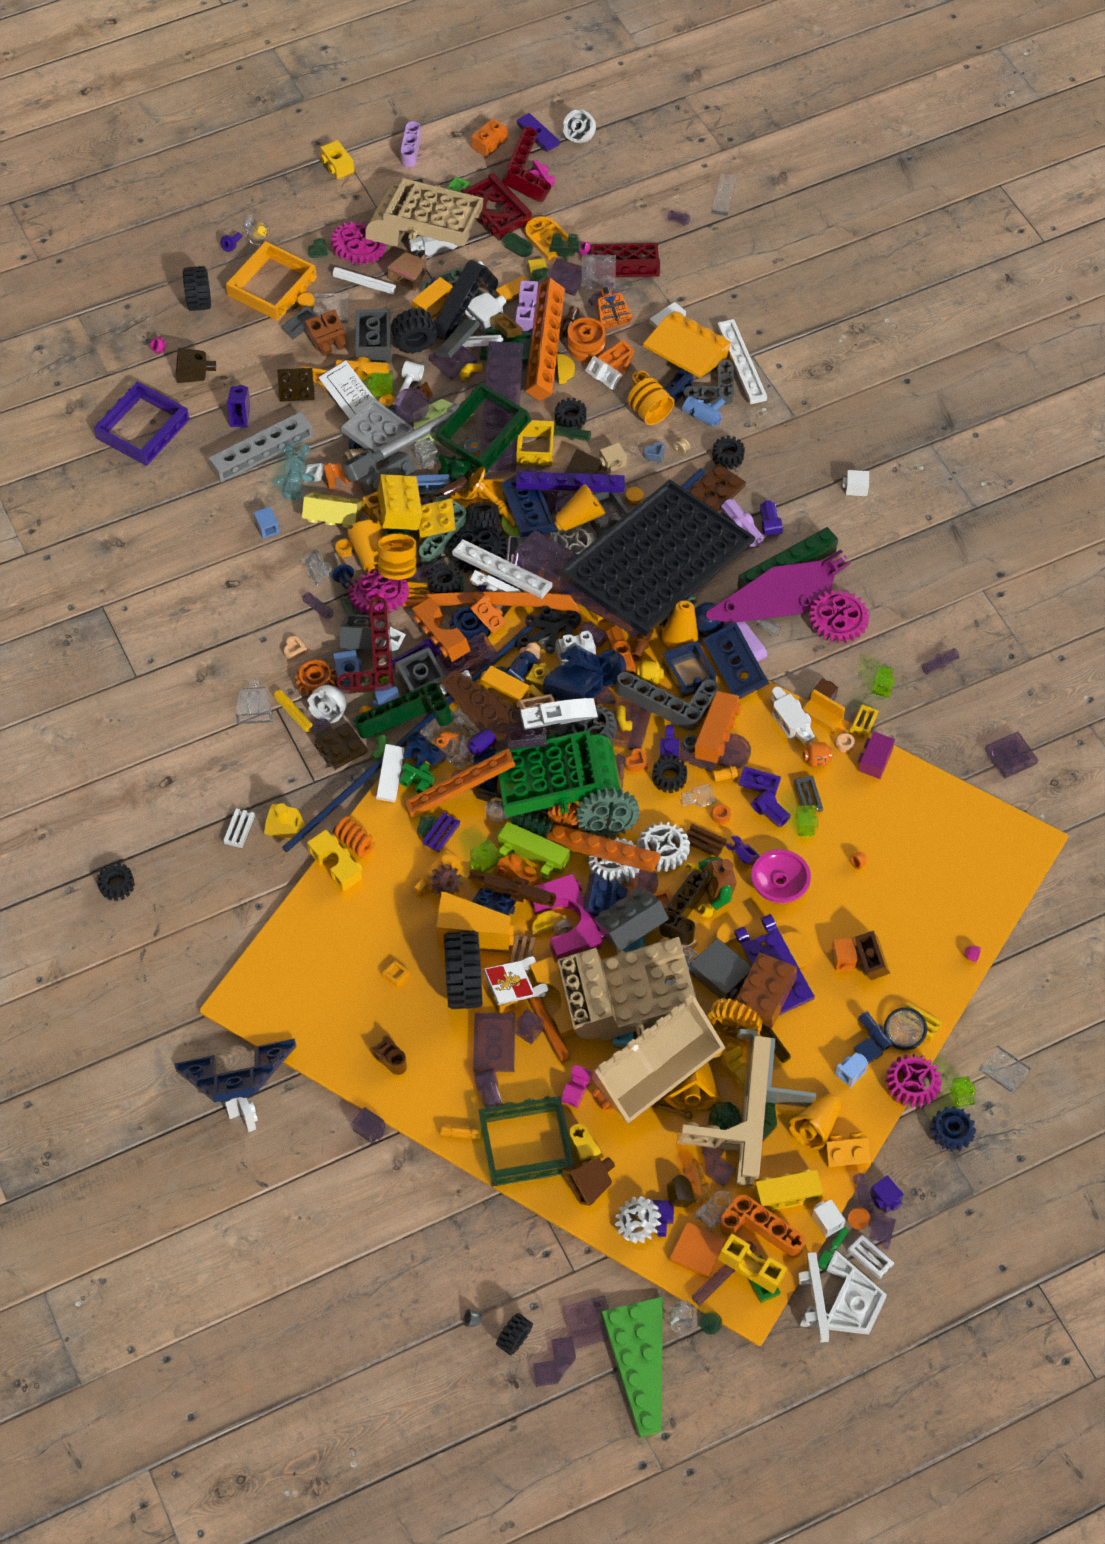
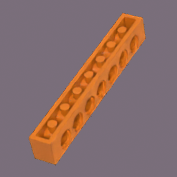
M551 278L538 286L525 392L538 401L551 396L553 392L565 288Z

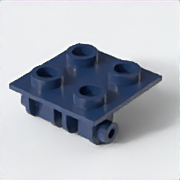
M480 888L472 902L509 916L514 914V905L517 901L510 900V894L494 892L490 888Z

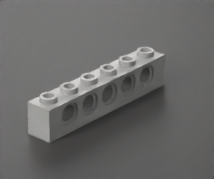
M302 412L291 415L289 418L277 422L273 426L261 430L259 433L245 438L243 441L231 445L219 453L213 454L209 457L210 469L222 483L313 437L312 425Z

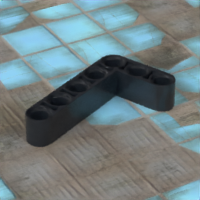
M473 260L467 262L434 320L438 337L447 340L455 331L479 287L491 293L495 291L498 286V279L486 266Z

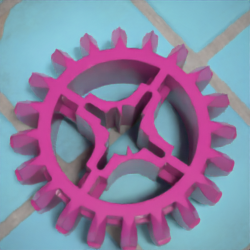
M914 1053L912 1058H910L906 1054L904 1059L899 1056L896 1062L893 1061L891 1063V1068L887 1069V1076L885 1078L887 1082L886 1088L891 1090L890 1097L896 1096V1102L902 1100L903 1106L910 1103L911 1108H914L915 1104L921 1108L923 1102L927 1105L930 1104L931 1100L936 1099V1094L941 1089L939 1086L942 1084V1080L939 1079L941 1074L936 1071L937 1065L931 1066V1059L924 1061V1055L917 1058ZM900 1072L903 1073L904 1078L902 1083H899L897 1075ZM928 1078L930 1086L925 1090L923 1082Z

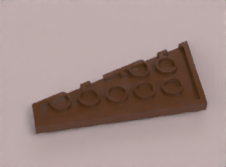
M456 670L440 681L480 731L486 729L492 731L496 737V742L493 745L496 751L548 740L549 734H551V738L552 734L556 735V732L545 726L524 730L519 709Z

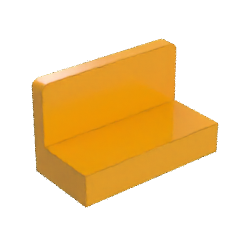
M814 689L803 711L809 714L812 721L833 733L844 719L845 707Z

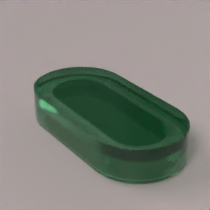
M507 233L503 236V246L520 257H528L532 254L533 246L529 241L515 233Z

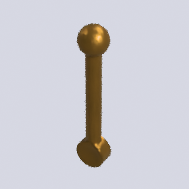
M659 1101L652 1105L654 1109L659 1107L683 1115L686 1119H691L693 1116L690 1111L676 1110L675 1108L660 1104Z

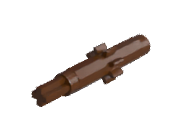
M470 870L469 880L510 894V900L523 903L524 899L549 907H552L556 902L555 893L527 885L529 882L527 879L516 877L515 880H511L492 873L486 874L477 870Z

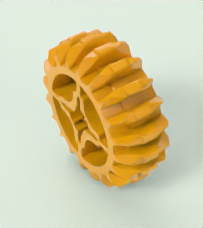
M717 999L709 1009L708 1020L715 1029L735 1037L739 1029L758 1031V1035L761 1031L763 1022L760 1019L761 1016L755 1010H752L750 1006L739 1003L737 1000Z

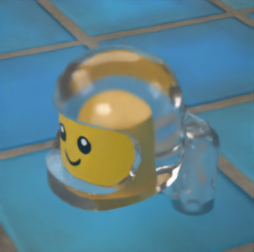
M246 215L243 227L246 233H248V240L254 245L263 244L266 235L270 232V227L265 223L256 222L252 215Z

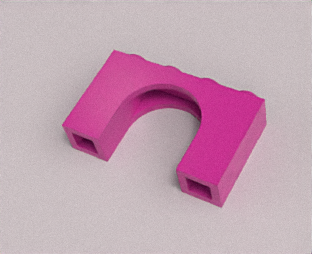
M573 874L535 886L556 894V902L552 907L530 901L535 915L553 908L565 907L573 910L580 918V922L575 929L550 938V949L556 962H558V959L594 948L597 950L602 949L604 937L599 929L597 930L593 919L595 917L583 910L585 896H582L580 892L582 891L579 880H575Z

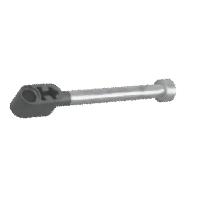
M453 404L447 408V412L373 453L370 450L364 451L342 463L341 466L348 482L356 481L378 468L376 463L438 430L449 419V416L457 410L459 405Z

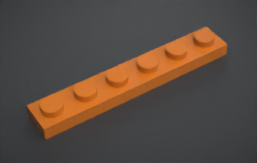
M506 749L405 800L409 814L414 818L516 766L509 749Z
M554 824L546 838L576 852L652 873L661 858L660 853L556 824Z

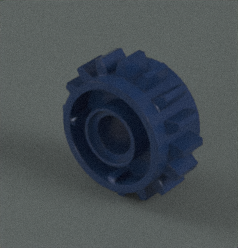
M464 606L460 610L457 609L456 614L451 615L452 620L449 621L450 629L458 628L467 639L468 644L484 640L483 637L488 635L489 629L470 609L471 606Z
M955 1106L950 1109L944 1107L943 1112L938 1110L936 1116L932 1117V1124L929 1130H932L931 1138H935V1144L941 1145L943 1150L946 1148L950 1149V1152H953L955 1149L961 1151L963 1146L968 1148L970 1142H973L976 1128L973 1127L975 1121L970 1119V1114H966L964 1109L959 1110ZM948 1127H955L957 1131H951Z

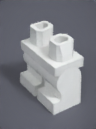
M583 631L577 636L565 635L562 639H558L557 658L559 665L564 661H568L566 659L562 660L560 654L575 645L596 655V646L589 631Z

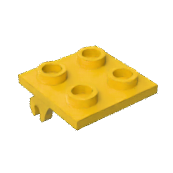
M452 498L421 505L422 518L419 526V542L424 543V539H427L428 536L456 530Z

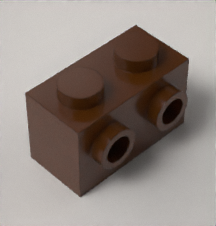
M874 930L856 936L857 945L855 949L858 957H861L863 962L860 964L863 974L868 975L871 980L890 974L879 938Z

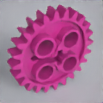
M350 221L349 225L344 222L343 227L338 225V229H334L331 238L332 250H335V255L340 254V259L346 258L345 262L351 260L352 264L358 262V265H361V262L367 265L368 261L373 264L374 259L378 261L379 257H382L385 252L386 244L365 239L367 226L365 222L359 224L358 221H356V224Z
M376 569L372 574L368 571L367 576L361 574V579H355L356 583H353L352 588L349 589L352 606H355V610L360 609L361 614L366 611L367 615H370V601L376 596H381L385 599L390 614L391 609L398 610L397 606H403V602H406L407 596H409V587L406 579H387L381 576ZM376 604L375 610H381L384 604Z
M839 589L838 593L831 590L830 595L824 592V597L818 595V600L813 601L809 612L810 624L813 625L812 630H817V636L823 634V640L829 637L830 643L836 639L837 644L840 643V640H843L846 644L848 639L854 641L855 636L860 638L861 633H865L869 623V609L865 608L866 603H861V597L855 599V593L849 596L848 591L842 594L841 589Z

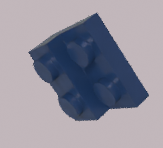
M596 873L590 874L583 910L596 917L600 912L615 905L617 901L626 898L628 889L615 880L608 882Z

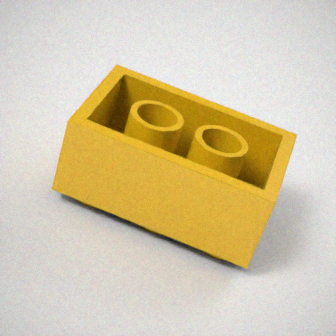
M381 474L377 491L382 527L386 529L419 530L422 509L417 477Z

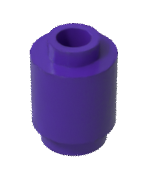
M489 729L481 730L467 741V748L471 754L479 756L494 745L496 737Z

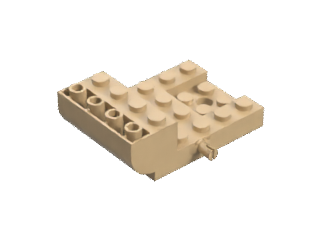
M403 178L401 183L392 184L386 190L366 227L365 239L398 247L406 232L410 233V240L412 238L415 240L417 235H421L422 237L465 246L469 237V231L475 219L479 217L482 211L484 198L441 188L440 185L437 187V185L432 186Z
M679 937L629 952H625L624 949L619 952L616 949L617 955L601 960L596 948L558 959L572 1024L576 1034L584 1039L601 1038L602 1041L637 1031L639 1037L645 1028L655 1025L657 1020L667 1016L674 1007L680 1006L687 997L694 995L696 998ZM667 980H676L674 984L666 985Z

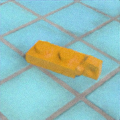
M446 850L418 878L419 882L414 886L415 893L421 897L428 889L430 891L436 890L461 866V860Z

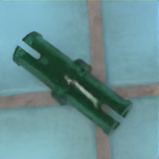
M556 424L554 435L567 437L569 440L577 439L589 442L591 431L577 429L576 426L566 427Z

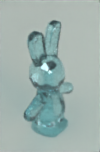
M304 443L301 446L297 456H295V449L292 445H288L285 448L287 458L285 470L287 474L273 480V485L279 486L284 483L282 495L286 500L302 498V480L308 482L315 480L313 475L304 473L305 459L311 449L308 443Z

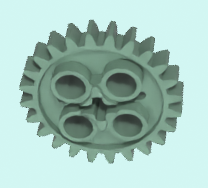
M613 787L611 791L605 788L604 792H601L598 789L596 795L590 793V798L584 797V802H579L580 808L576 809V818L582 832L586 831V833H593V835H600L601 837L608 836L611 839L614 834L616 837H619L620 832L626 834L625 829L632 830L631 824H637L636 819H639L638 813H640L634 795L630 796L629 791L623 793L622 788L616 792L615 787Z

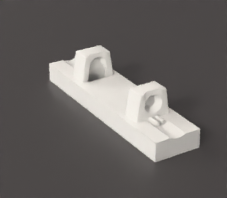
M816 1252L808 1253V1271L799 1272L798 1280L799 1285H811L815 1311L805 1313L806 1326L817 1325L820 1343L829 1342V1329Z

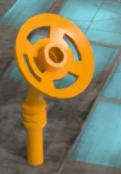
M480 467L470 478L469 486L465 488L463 497L467 499L476 491L482 492L492 503L498 505L499 513L503 514L509 523L516 528L511 512L508 510L509 507L485 486L483 482L485 468Z

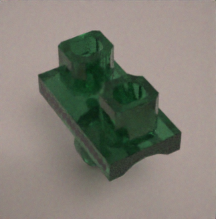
M554 233L549 246V252H557V256H563V260L568 261L569 256H574L575 253L580 252L582 241H579L578 234H569L568 241H563L561 233Z

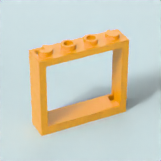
M265 241L226 283L227 296L278 321L281 316L285 315L287 309L295 304L298 296L304 293L307 287L316 280V267ZM269 259L302 274L301 278L276 305L242 289Z

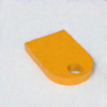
M535 217L526 224L525 235L527 240L548 261L566 252L564 250L551 251L550 248L570 250V248L575 247V241L556 221L549 217Z

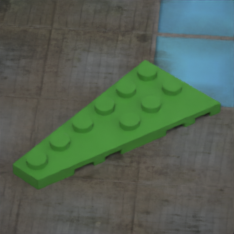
M663 1297L601 1312L603 1324L639 1439L661 1432Z

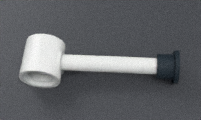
M410 361L404 363L402 378H405L393 405L389 407V410L399 416V406L411 382L421 381L424 365Z

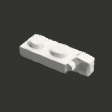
M476 570L470 578V582L474 585H484L490 592H521L517 588Z

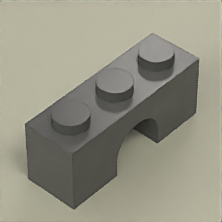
M398 452L386 460V466L358 479L363 493L370 495L377 492L381 474L407 476L414 472L416 468L410 454Z

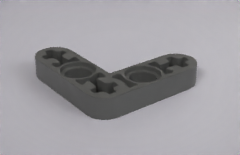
M726 359L718 363V386L686 387L683 392L684 401L690 394H693L691 397L703 400L705 404H714L721 397L726 401L724 404H730L734 399L733 363ZM724 367H727V373H724ZM726 379L729 380L730 383L723 384L721 381ZM724 391H727L728 397H725ZM705 393H711V394H713V396H712V397H706V396H704V394H705Z

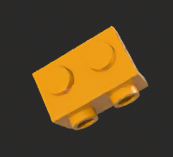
M861 1132L849 1133V1137H841V1134L829 1135V1139H827L825 1144L828 1167L870 1163L868 1137L862 1135Z

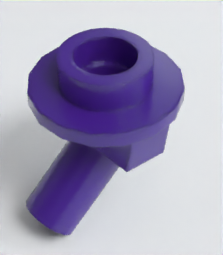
M239 232L233 237L225 235L221 238L220 245L224 251L231 252L236 248V243L243 236Z

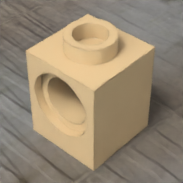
M620 443L600 449V457L598 459L601 460V468L604 467L607 473L626 467L627 455Z

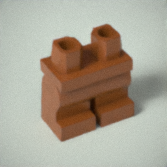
M335 309L321 314V318L318 315L305 320L304 329L309 334L316 351L320 350L323 356L332 352L330 346L332 344H336L338 350L346 348V332Z

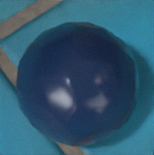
M704 602L695 608L697 630L699 633L711 635L722 628L724 622L708 620L706 618V612L717 604Z

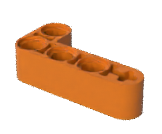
M738 1195L721 1217L720 1230L726 1236L735 1235L745 1224L788 1256L798 1257L803 1252L805 1245L804 1236L747 1195ZM745 1205L748 1209L740 1210L737 1206ZM762 1217L765 1221L762 1223L757 1222L755 1218ZM730 1220L733 1221L735 1225L728 1226L725 1222ZM778 1229L782 1234L776 1235L772 1230Z

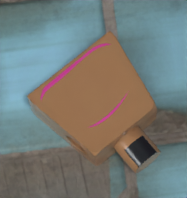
M420 251L415 256L407 252L403 253L387 267L388 279L416 291L426 274L425 255Z

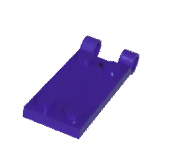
M768 914L761 918L762 925L767 934L751 941L744 926L734 930V934L751 966H753L760 952L797 967V979L779 1014L781 1015L813 1000L815 996L780 934L774 918L771 914ZM765 942L766 946H761V943Z

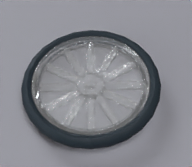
M908 1007L899 1008L888 1015L884 1024V1033L893 1042L892 1046L901 1050L914 1049L926 1037V1020L915 1009Z

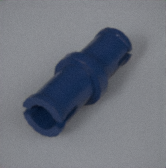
M868 1011L858 1017V1020L868 1031V1036L873 1037L882 1051L892 1046L893 1042L882 1031L883 1027L875 1022Z

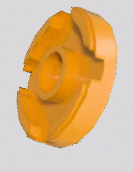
M797 932L781 934L798 967L806 966L811 959L812 951L809 940Z

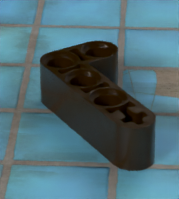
M701 871L691 872L664 910L669 919L659 925L661 935L669 939L679 937L682 945L693 943L695 923L687 917L705 893V873Z

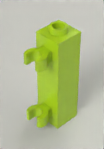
M508 821L504 828L501 827L497 833L498 846L501 847L499 850L500 859L513 852L543 866L541 878L546 880L549 879L552 871L561 874L570 860V849Z

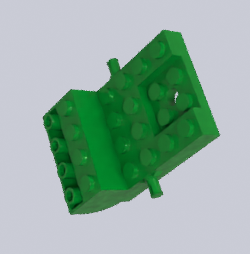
M589 730L557 738L555 734H552V738L551 734H549L548 740L509 748L516 766L499 774L503 808L506 817L559 805L560 812L565 814L564 808L566 813L569 812L568 803L584 801V797L590 798V793L596 795L598 789L604 792L605 788L611 791L615 787L616 792H618L622 788L612 741L603 735H590ZM504 750L495 752V755L498 754V753H500V752H502V751H504ZM517 776H523L520 779H515Z

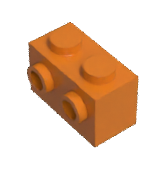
M492 118L471 136L472 149L485 157L489 156L508 140V128Z

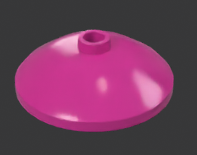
M777 849L762 854L755 861L752 867L751 880L755 890L763 898L775 903H789L799 899L806 893L810 885L811 873L809 866L801 856L792 851Z

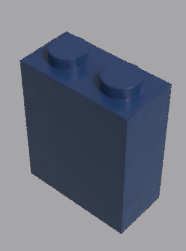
M565 661L547 675L543 681L544 694H551L553 698L561 701L585 698L594 699L603 690V675L576 665L566 667L565 664L567 662Z

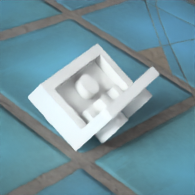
M239 1097L225 1102L229 1119L242 1115L248 1132L256 1130L255 1122L258 1119L252 1101L248 1102L247 1098Z

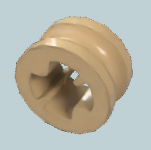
M679 437L673 443V448L680 455H684L691 448L689 442L683 437Z

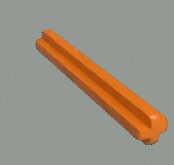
M541 997L528 998L560 1062L564 1063L570 1060V1054Z

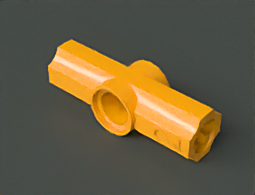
M359 357L356 361L336 360V366L347 361L354 372L360 376L361 380H367L369 377H389L388 362H371L366 357Z

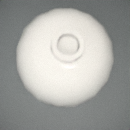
M573 110L567 114L563 121V133L567 139L574 143H586L595 134L596 122L593 116L585 110Z
M322 685L316 688L307 700V703L309 702L310 705L308 709L311 714L322 722L325 720L331 721L330 723L339 721L346 709L344 694L340 689L332 685Z

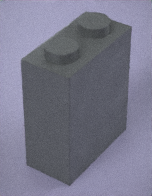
M717 938L690 964L689 973L718 998H725L727 1000L730 998L734 999L738 995L739 989L743 986L752 966Z

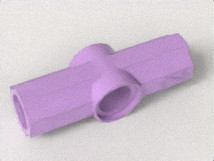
M726 500L721 506L722 512L728 519L755 536V540L750 547L758 546L764 537L754 525L752 516L748 512L744 513L735 500Z

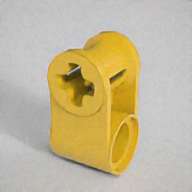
M574 1124L570 1128L568 1142L577 1160L580 1161L589 1156L602 1158L600 1148L593 1140L586 1126Z

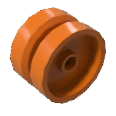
M589 317L577 319L570 324L567 347L568 353L572 358L580 362H590L593 356L598 358V356L604 353L606 332L603 324Z

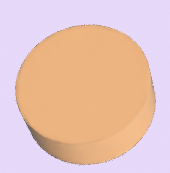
M848 733L840 734L836 739V748L843 753L851 752L855 746L854 737Z

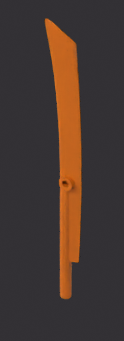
M475 592L426 594V599H407L406 602H403V606H417L430 597L438 606H472L476 602L471 597ZM479 592L480 594L485 593L492 600L490 602L492 605L550 607L551 609L581 613L579 606L569 594L547 593L541 599L529 592Z

